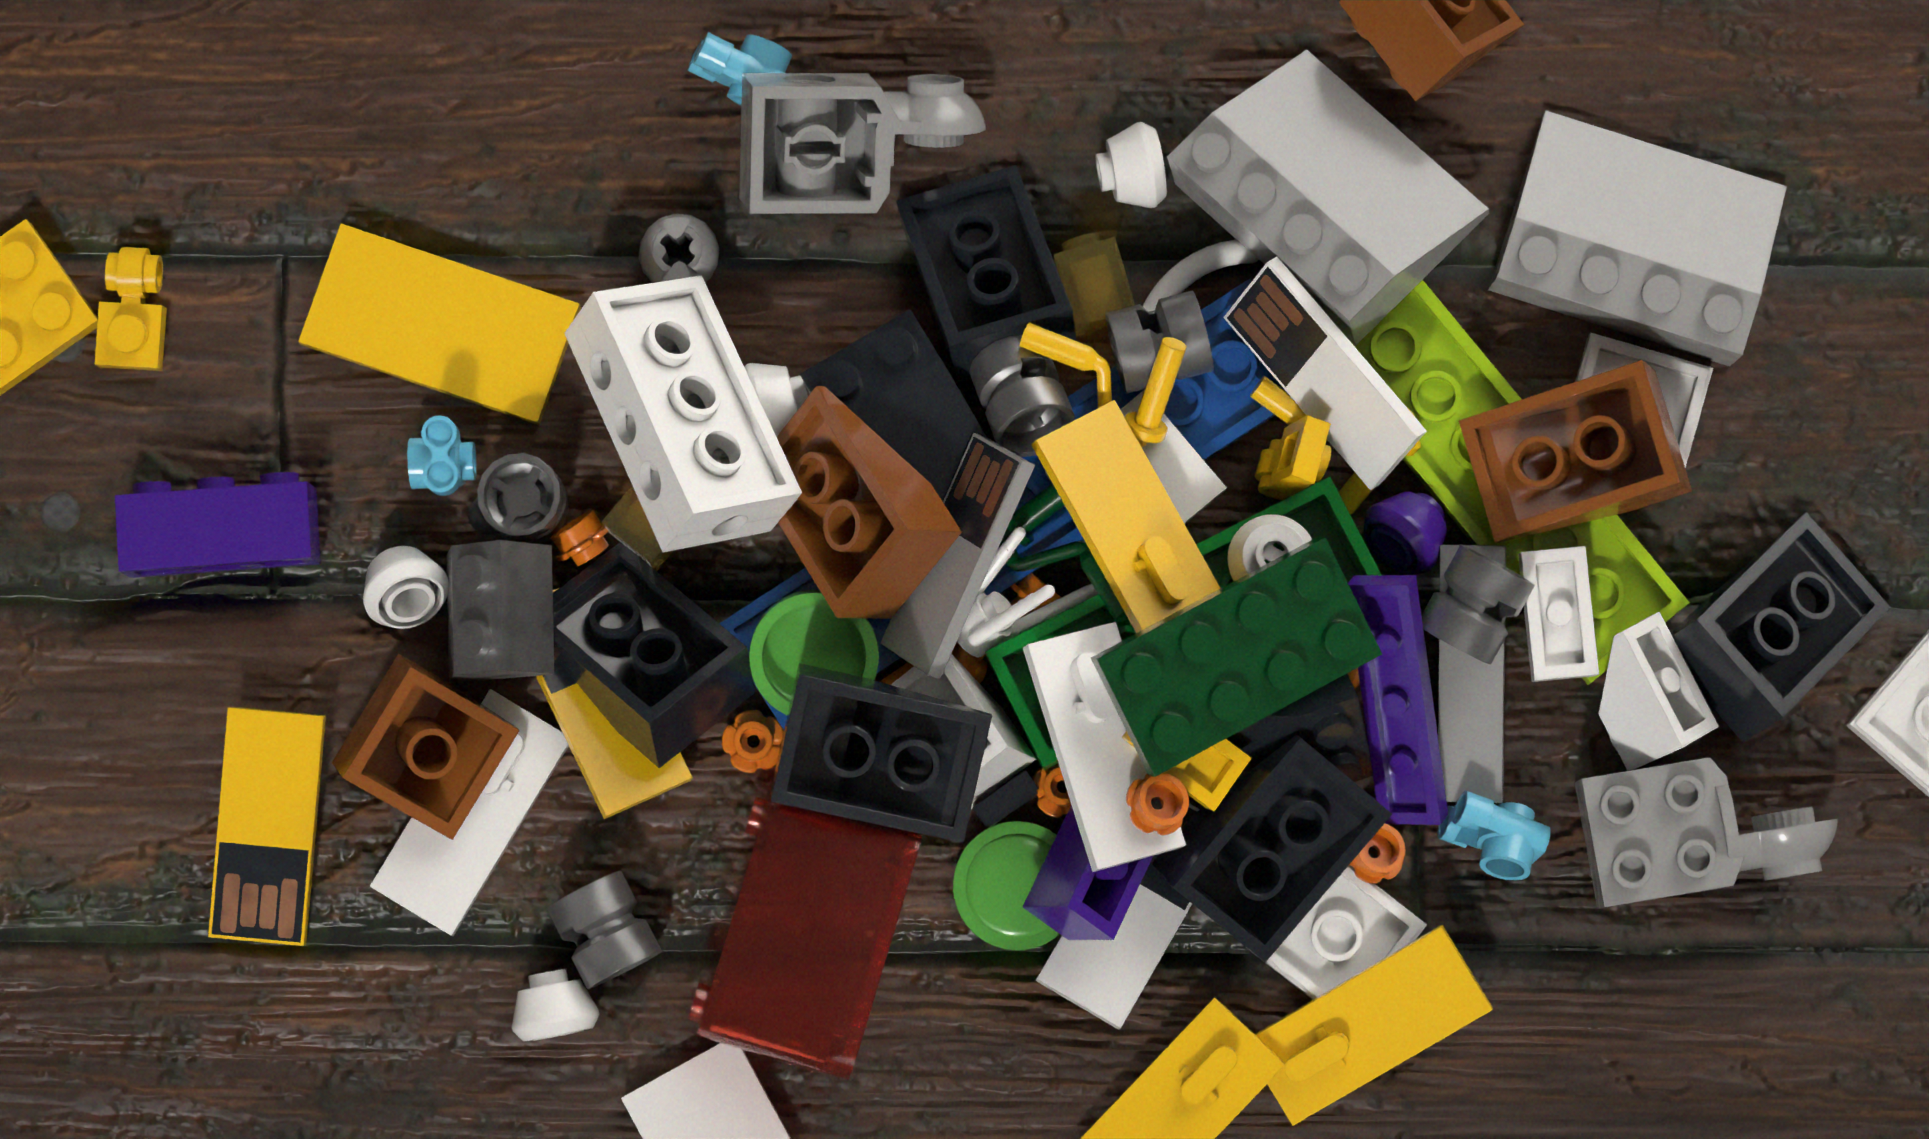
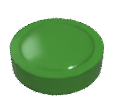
M806 590L780 599L764 613L753 633L749 662L753 680L761 695L776 710L787 715L799 663L875 680L879 663V650L875 631L868 618H837L820 590Z
M1021 821L1006 822L984 830L966 846L955 868L953 893L962 920L978 938L1001 949L1021 951L1040 947L1060 935L1022 907L1057 836L1055 833L1034 823Z

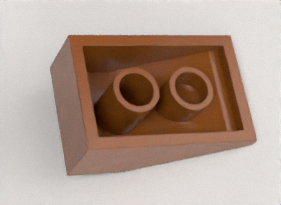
M1643 360L1459 420L1492 535L1496 543L1630 512L1692 492L1656 371Z
M816 386L777 436L802 491V494L780 519L778 524L837 618L892 619L962 531L928 480L826 387Z

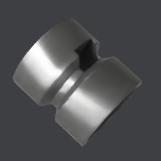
M1193 290L1158 299L1155 310L1150 312L1138 304L1105 313L1112 352L1126 394L1145 389L1161 341L1165 337L1178 339L1187 346L1176 377L1178 380L1214 370L1204 319Z
M1017 335L995 341L981 350L972 361L969 372L981 405L986 409V417L996 443L1020 457L1036 455L1031 446L1034 441L1074 421L1075 416L1064 387L1059 383L1058 373L1053 360L1019 347L1022 335Z
M525 453L507 454L492 462L482 474L477 489L478 506L485 520L507 541L541 544L562 528L569 511L568 493L560 478L540 458Z
M1460 545L1443 575L1449 585L1446 592L1433 593L1421 615L1423 629L1454 648L1491 665L1508 635L1503 624L1505 618L1517 617L1535 585L1494 560L1471 548Z
M621 871L598 879L565 896L547 908L562 940L575 942L577 946L571 958L587 989L605 983L662 952L647 921L633 917L632 911L637 901Z

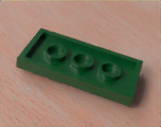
M1316 537L1091 657V660L1148 775L1156 777L1382 655V652L1326 537Z

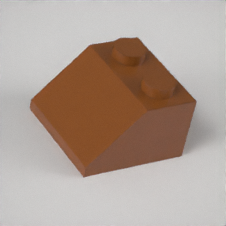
M1506 0L1339 1V4L1350 16L1352 25L1357 33L1370 42L1389 67L1390 74L1395 82L1406 89L1415 101L1448 84L1524 26V23Z
M398 653L333 759L332 764L345 780L453 840L520 730L451 683Z

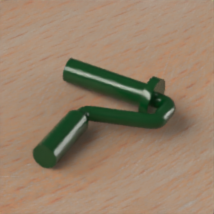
M1053 483L1014 511L999 547L1017 527L1025 529L1026 535L1020 544L1024 547L1028 546L1034 541L1031 531L1065 506ZM1083 540L1074 541L1025 557H1020L1015 549L1006 562L1011 570L1024 572L1080 555L1083 571L1114 620L1119 623L1128 619L1090 549Z

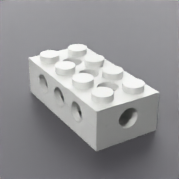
M702 275L597 291L591 294L564 334L662 552L770 532L802 494V491Z

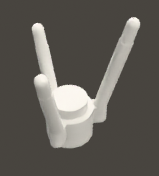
M1017 527L997 550L957 642L970 655L982 657L985 651L1098 595L1092 584L1086 585L1029 614L1027 613L1054 595L1055 589L1052 585L1043 586L1014 605H1011L998 592L986 595L984 593L985 589L1026 535L1024 528Z

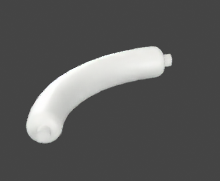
M1237 239L1207 246L1192 253L1172 267L1157 282L1142 307L1148 312L1153 311L1156 308L1158 299L1181 294L1192 283L1208 273L1227 266L1256 263L1259 259Z

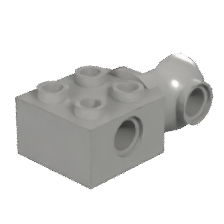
M742 73L739 199L750 214L877 213L890 193L891 166H894L895 134H904V142L914 146L934 148L956 147L964 143V135L985 131L986 123L978 105L964 93V79L960 77L936 74L914 75L908 77L907 90L905 92H883L881 87L868 73Z
M1710 757L1584 778L1575 782L1597 909L1734 886L1740 871L1763 868L1765 881L1822 871L1820 858L1831 846L1838 826V819L1815 822L1813 807H1806L1751 817L1754 832L1739 835L1727 776Z

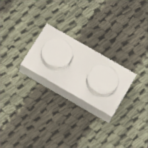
M1586 547L1521 552L1518 554L1520 576L1535 585L1524 604L1531 681L1539 682L1599 675Z

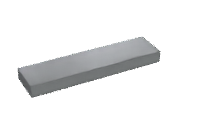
M1440 545V592H1446L1449 586L1443 575L1460 545ZM1464 545L1506 567V545ZM1439 639L1438 741L1447 802H1457L1465 790L1489 798L1494 803L1503 802L1505 640L1490 665Z

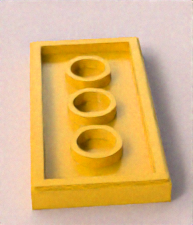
M341 223L298 342L311 349L540 425L569 344L564 333L580 312L581 305L577 302Z

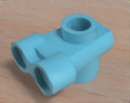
M708 32L705 38L699 42L687 71L712 83L717 81L730 87L727 97L741 105L742 73H785L792 54L773 41L750 34L746 35L740 50L734 48V44Z
M438 415L429 418L422 427V438H409L407 459L411 489L429 488L437 495L447 496L463 486L466 480H476L477 461L475 443L461 442L458 427L448 417Z
M1465 790L1460 795L1455 807L1448 806V816L1438 826L1437 837L1464 848L1468 845L1481 849L1479 866L1487 874L1504 880H1522L1530 875L1532 864L1545 853L1551 829L1549 826L1534 821L1535 812L1528 806L1514 802H1506L1497 806L1493 800Z

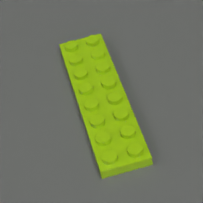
M1423 280L1355 346L1427 430L1419 440L1421 443L1419 450L1413 456L1406 455L1402 460L1472 545H1506V568L1519 575L1518 554L1521 552L1586 547L1599 675L1582 677L1587 685L1607 671L1613 638L1616 634L1657 612H1660L1666 623L1690 603L1618 515L1501 543L1494 541L1459 420L1522 399Z

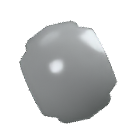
M672 214L662 217L648 227L640 241V264L643 273L652 283L701 275L706 283L712 277L718 265L719 246L715 234L705 222L692 215ZM686 240L690 241L689 250L693 258L692 262L686 265L681 261H677L672 267L668 266L669 256L665 249L666 245L672 242L680 246Z

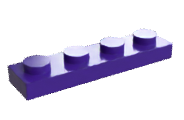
M1416 575L1353 576L1348 584L1382 652V655L1358 667L1370 759L1374 774L1376 801L1392 813L1385 824L1441 825L1448 816V807Z

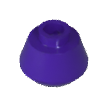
M1401 492L1373 504L1366 510L1364 515V536L1374 554L1390 568L1403 574L1426 573L1435 566L1440 553V545H1443L1446 537L1445 514L1438 502L1429 495Z

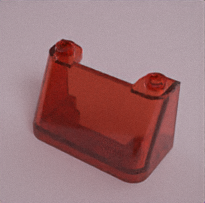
M770 790L768 800L755 797L745 829V834L756 837L749 865L712 984L710 986L698 983L688 1020L699 1023L696 1033L697 1037L846 1081L850 1078L923 834L771 802Z

